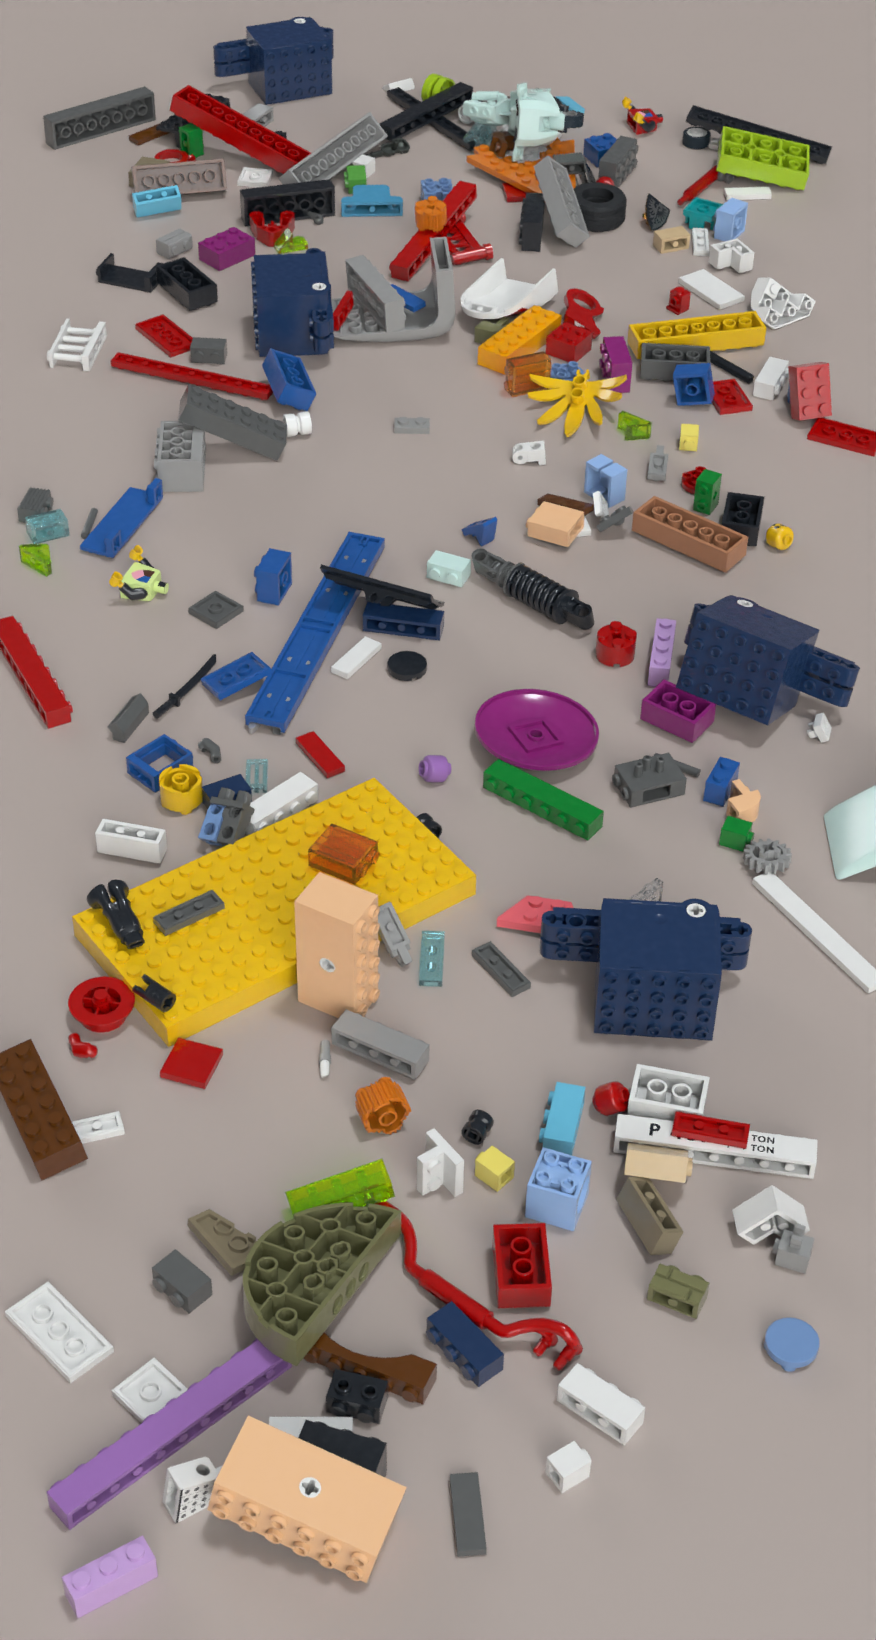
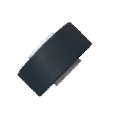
M688 127L683 131V145L690 149L707 148L710 143L711 133L703 127Z

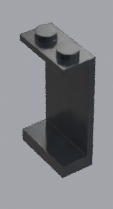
M110 253L97 267L96 275L98 276L99 283L151 293L159 285L157 283L156 265L163 263L157 262L147 272L115 265L114 254Z

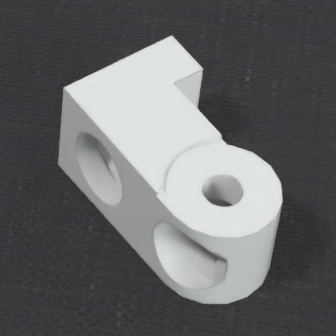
M544 441L514 445L512 448L513 461L516 464L539 461V465H546Z

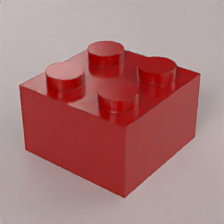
M564 322L546 336L545 354L567 362H577L591 350L593 332Z

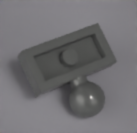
M624 505L615 510L611 516L607 515L601 518L597 528L602 532L612 525L620 526L624 523L625 518L633 514L634 511L631 506L626 508Z

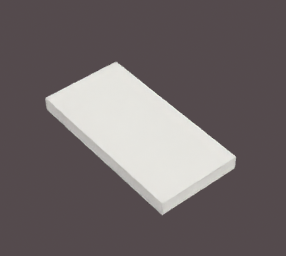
M705 269L679 277L678 283L718 310L744 301V295Z
M46 1282L5 1311L6 1318L70 1384L114 1352L113 1346L49 1282Z

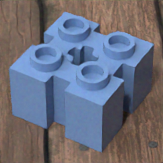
M428 178L421 180V200H427L429 196H436L439 201H443L446 195L453 189L451 179L441 178L439 181H434Z

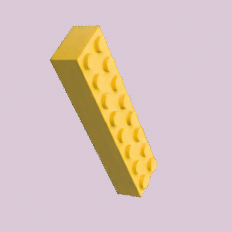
M756 311L629 324L627 343L636 359H641L642 343L710 346V351H725L726 349H741L743 347L764 345L766 326Z

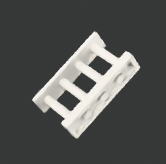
M67 318L64 324L61 325V330L50 351L48 350L47 352L50 368H54L57 360L80 362L83 366V371H90L107 338L106 322L99 321L94 329L71 327L70 319ZM71 334L88 335V336H90V337H89V338H86V337H76V336H70V335H71ZM66 343H77V344H87V345H85V346H75V345H66ZM62 351H66V352H76V353H83V354H81V355H73V354H63V353H61V352H62Z

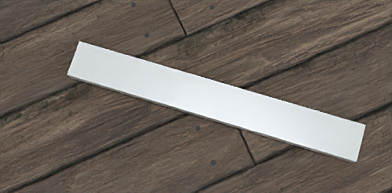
M770 871L768 874L763 873L753 878L752 884L867 994L876 990V969L775 874Z

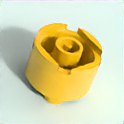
M179 764V768L172 769V766L164 769L159 776L162 807L180 812L183 815L190 814L193 809L198 807L203 801V784L199 770L187 764Z

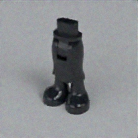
M117 879L109 881L107 885L108 892L103 884L94 887L87 895L89 906L93 909L102 908V913L108 919L114 934L128 949L143 945L145 943L143 930L141 929L139 919L131 908V902L127 899L129 888L126 882ZM109 895H110V897L112 898V900H114V901H116V902L112 903L111 900H110V898H109Z

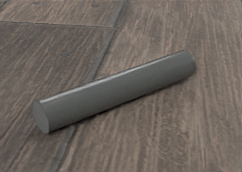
M96 508L90 510L81 533V538L86 539L91 531L98 513Z
M674 760L682 772L699 777L701 769Z

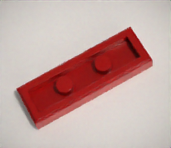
M346 291L333 312L334 331L340 330L354 306L352 291Z
M314 731L296 737V744L326 778L345 772V765Z
M676 1111L672 1136L747 1149L750 1124Z

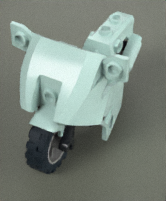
M526 82L517 84V90L511 91V96H506L499 91H477L472 93V100L463 102V114L471 117L470 119L476 123L494 127L509 124L508 132L514 136L513 142H515L512 153L513 162L522 160L524 147H545L557 138L558 132L567 133V128L583 127L584 113L575 110L570 111L569 106L565 104L558 106L550 93L551 88L527 89Z

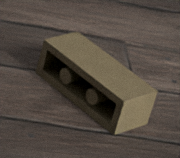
M628 1177L616 1199L650 1255L672 1254L683 1234L682 1228L650 1178Z

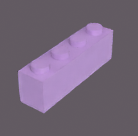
M659 618L656 620L648 686L656 687L663 680L669 681L676 620Z

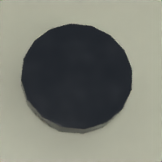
M400 651L388 659L387 669L393 678L401 681H412V678L417 677L419 679L426 674L427 661L423 655L417 652Z

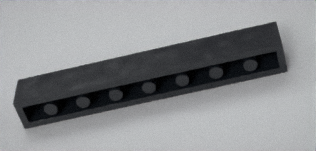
M459 82L381 122L380 126L388 135L385 139L392 142L393 139L402 138L458 109L466 100H472L473 87Z

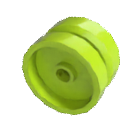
M432 73L423 84L421 91L422 101L455 85V82L450 78Z

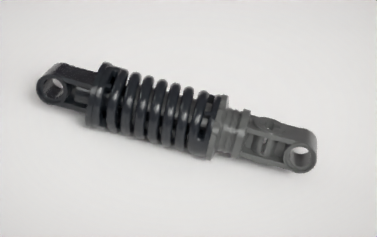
M482 548L473 551L471 558L475 571L496 582L498 586L503 588L504 594L508 597H513L553 619L558 624H564L568 621L583 630L594 626L595 621L592 607L579 600L577 591L568 589L564 585L549 579L522 562L515 565Z

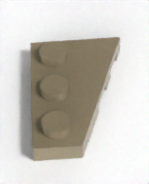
M211 1209L188 1219L187 1226L231 1276L245 1269V1261L251 1248L256 1243V1236L249 1232L244 1234L234 1228V1223Z

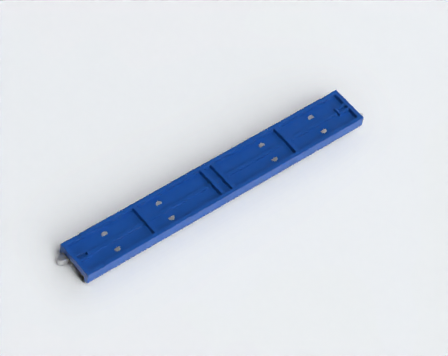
M348 532L329 567L369 577L385 548V538ZM323 576L271 668L272 674L266 677L245 715V723L249 725L250 734L255 733L261 724L273 726V734L281 735L282 732L285 733L361 592L360 590L336 584L334 581L328 580Z

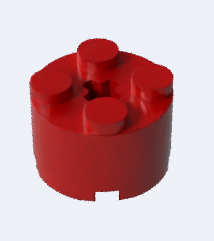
M612 621L610 625L600 628L597 632L596 640L597 660L610 667H613L614 664H620V667L631 664L635 657L637 632L628 626L622 625L619 621Z

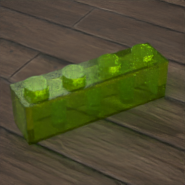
M383 1159L285 1192L292 1215L309 1208L334 1203H353V1207H367L369 1204L384 1202L395 1197Z

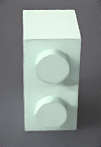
M436 550L427 562V578L462 587L471 575V559Z

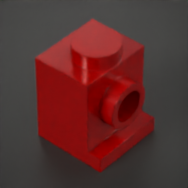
M680 286L670 290L669 305L666 306V309L677 315L688 311L691 292Z

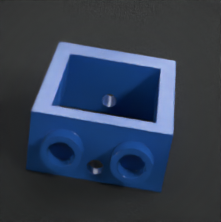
M163 734L126 757L127 773L156 793L160 790L159 776L161 772L172 766V769L179 768V764L193 766V754L189 749L178 744L176 740ZM164 755L174 760L173 763L160 771L155 770L149 765Z

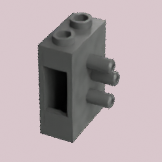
M670 753L652 757L645 755L643 759L615 765L614 774L612 775L614 786L618 787L622 799L627 801L630 808L685 795L687 778Z

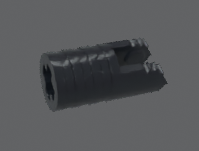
M144 974L141 978L149 985L144 991L141 987L135 985L132 991L162 1012L169 1011L175 1004L176 995Z

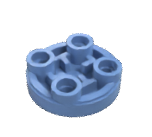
M570 361L568 364L554 363L550 370V378L573 381V378L577 376L576 372L578 369H580L581 374H584V371L578 367V363L575 361Z
M782 1318L776 1320L768 1327L764 1348L770 1358L780 1364L782 1369L792 1372L796 1368L807 1366L814 1361L819 1350V1337L814 1328L805 1321L797 1318Z

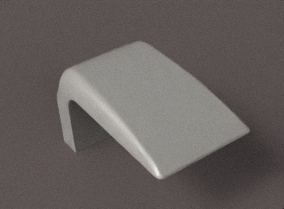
M447 237L430 238L431 281L426 288L409 292L425 300L426 306L414 313L404 308L406 315L404 329L386 333L362 304L353 297L354 306L340 330L333 332L334 337L349 341L397 342L430 339L447 333L452 328L455 320L453 268ZM342 298L331 299L333 312Z

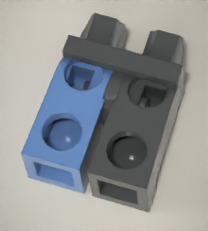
M221 787L218 797H211V805L206 813L198 838L210 845L220 847L234 844L237 840L243 838L246 828L250 824L251 815H253L255 810L250 806L252 795L246 791L239 790L236 800H233L235 792Z

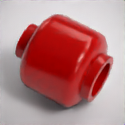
M618 1081L600 1085L595 1089L592 1098L593 1106L604 1116L624 1112L628 1108L630 1093Z

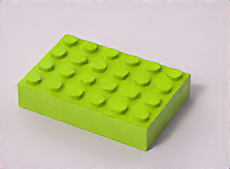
M723 126L718 143L716 171L723 174H733L737 177H747L751 180H760L768 184L774 183L781 187L787 186L795 190H804L809 176L810 145Z

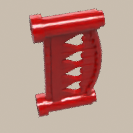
M464 213L449 231V233L454 235L447 237L452 264L459 265L481 259H493L491 244H483L481 247L464 225L466 221ZM451 240L460 241V242L457 243V244H452V241H451ZM457 248H466V249L463 250V251H458Z

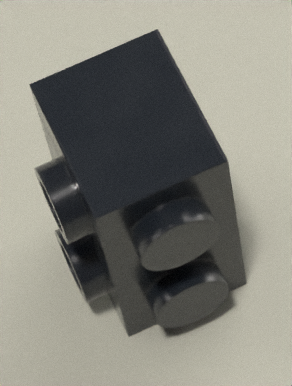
M335 1369L326 1395V1412L338 1417H353L364 1423L380 1424L388 1399V1381Z

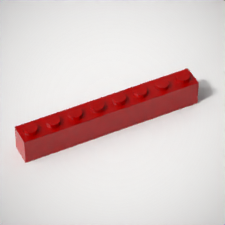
M14 616L0 619V650L47 728L71 722L70 713H73V708L70 701H66L63 690H59L56 679L51 677L49 667L44 666L42 656L37 655L36 647L30 643L28 634L23 632L21 623L17 622Z

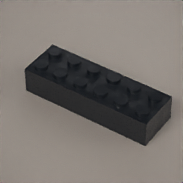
M331 179L240 189L241 219L246 227L250 226L249 214L254 211L263 213L264 224H271V221L279 223L283 211L294 212L295 221L311 219V216L307 215L309 211L321 214L323 217L335 216V187Z

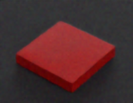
M178 1037L160 1070V1077L206 1089L223 1056V1049Z

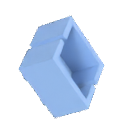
M603 454L586 461L584 493L593 498V493L600 491L608 503V508L624 501L627 469L616 462L613 463V460Z

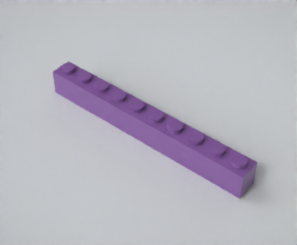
M256 1338L250 1346L243 1351L236 1352L221 1367L214 1368L207 1377L200 1382L193 1383L182 1395L171 1399L164 1408L155 1414L147 1416L139 1426L132 1431L125 1432L114 1444L100 1450L96 1457L86 1464L79 1465L71 1475L64 1480L54 1483L50 1490L47 1491L49 1507L64 1525L71 1530L289 1370L292 1364L274 1355Z

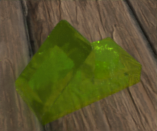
M287 228L274 243V248L278 254L307 250L308 242L303 236H295L293 238V234Z
M625 411L619 413L618 429L625 431V440L649 439L651 437L652 422Z
M23 544L19 546L22 563L46 577L52 574V562L48 544Z

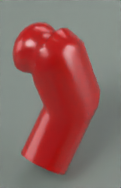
M72 1033L68 1036L74 1056L94 1058L97 1055V1047L88 1042H81L79 1034Z

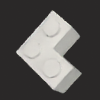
M738 238L710 245L709 263L716 269L731 266L738 273H744L753 269L754 252Z
M773 1185L765 1188L732 1210L737 1234L753 1245L772 1233L782 1237L784 1229L794 1232L796 1223L806 1226L805 1233L810 1231L804 1205Z

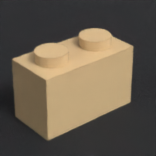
M683 226L654 231L653 246L661 254L689 249L690 233Z

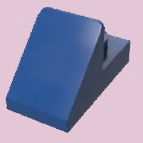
M492 517L474 522L461 529L463 535L471 534L472 537L476 536L480 546H484L495 538L497 518Z

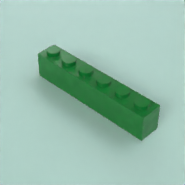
M497 759L483 772V788L587 841L603 827V810L509 763Z

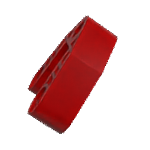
M254 211L249 214L251 232L259 242L269 247H277L287 241L295 229V214L292 211H283L281 213L280 226L274 224V221L265 226L262 212Z

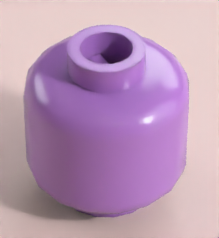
M427 755L419 763V775L426 782L442 783L451 774V764L448 763L445 756Z

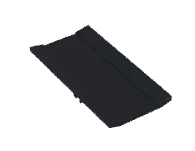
M322 564L320 566L321 572L326 579L342 586L364 591L366 600L377 604L381 602V606H390L396 601H401L435 610L444 606L445 603L435 600L432 594Z

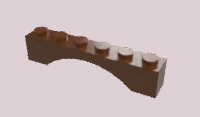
M325 1332L304 1357V1360L307 1362L323 1365L332 1372L338 1369L387 1380L388 1392L402 1396L409 1402H417L422 1405L437 1379V1363L413 1354L386 1358L366 1356L339 1345L328 1337Z

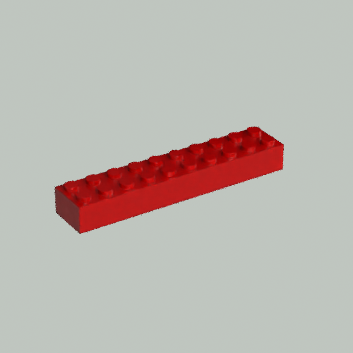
M187 85L172 96L169 111L200 127V129L209 132L214 137H218L225 141V143L236 147L239 151L245 152L250 157L261 161L264 165L270 166L277 172L284 174L311 154V152L190 85Z

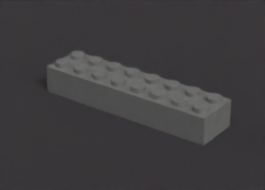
M144 86L43 115L46 144L56 150L156 120L154 92Z

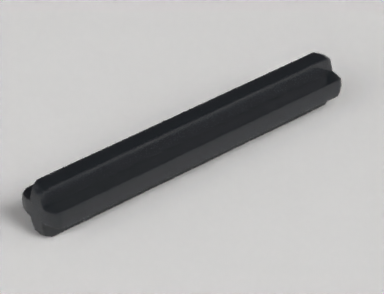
M710 351V363L748 384L754 381L753 374Z

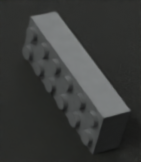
M188 384L180 400L179 421L276 461L278 460L286 446V424L280 420L269 418L263 413L252 411L248 407L240 406L232 400L221 398L215 393L204 391L198 386Z

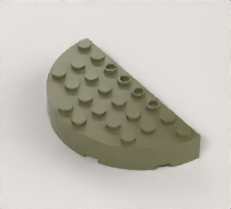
M334 1203L300 1211L293 1214V1219L285 1223L280 1221L268 1229L251 1248L245 1261L243 1273V1302L246 1320L250 1329L264 1347L284 1361L298 1366L401 1235V1211L377 1204H369L368 1207H353V1203Z

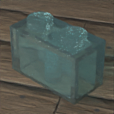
M61 509L25 517L27 534L34 545L70 536L68 520Z

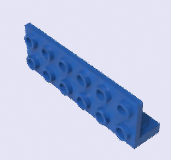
M155 478L147 486L146 491L129 487L82 542L80 550L114 558L163 499L162 479Z

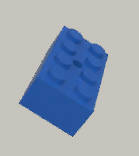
M270 348L262 367L277 402L281 405L293 406L297 410L308 411L316 396V391L301 358Z

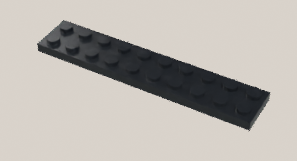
M695 105L692 106L686 118V122L692 126H700L705 130H714L721 134L723 126L810 145L809 159L819 164L827 163L832 150V146Z

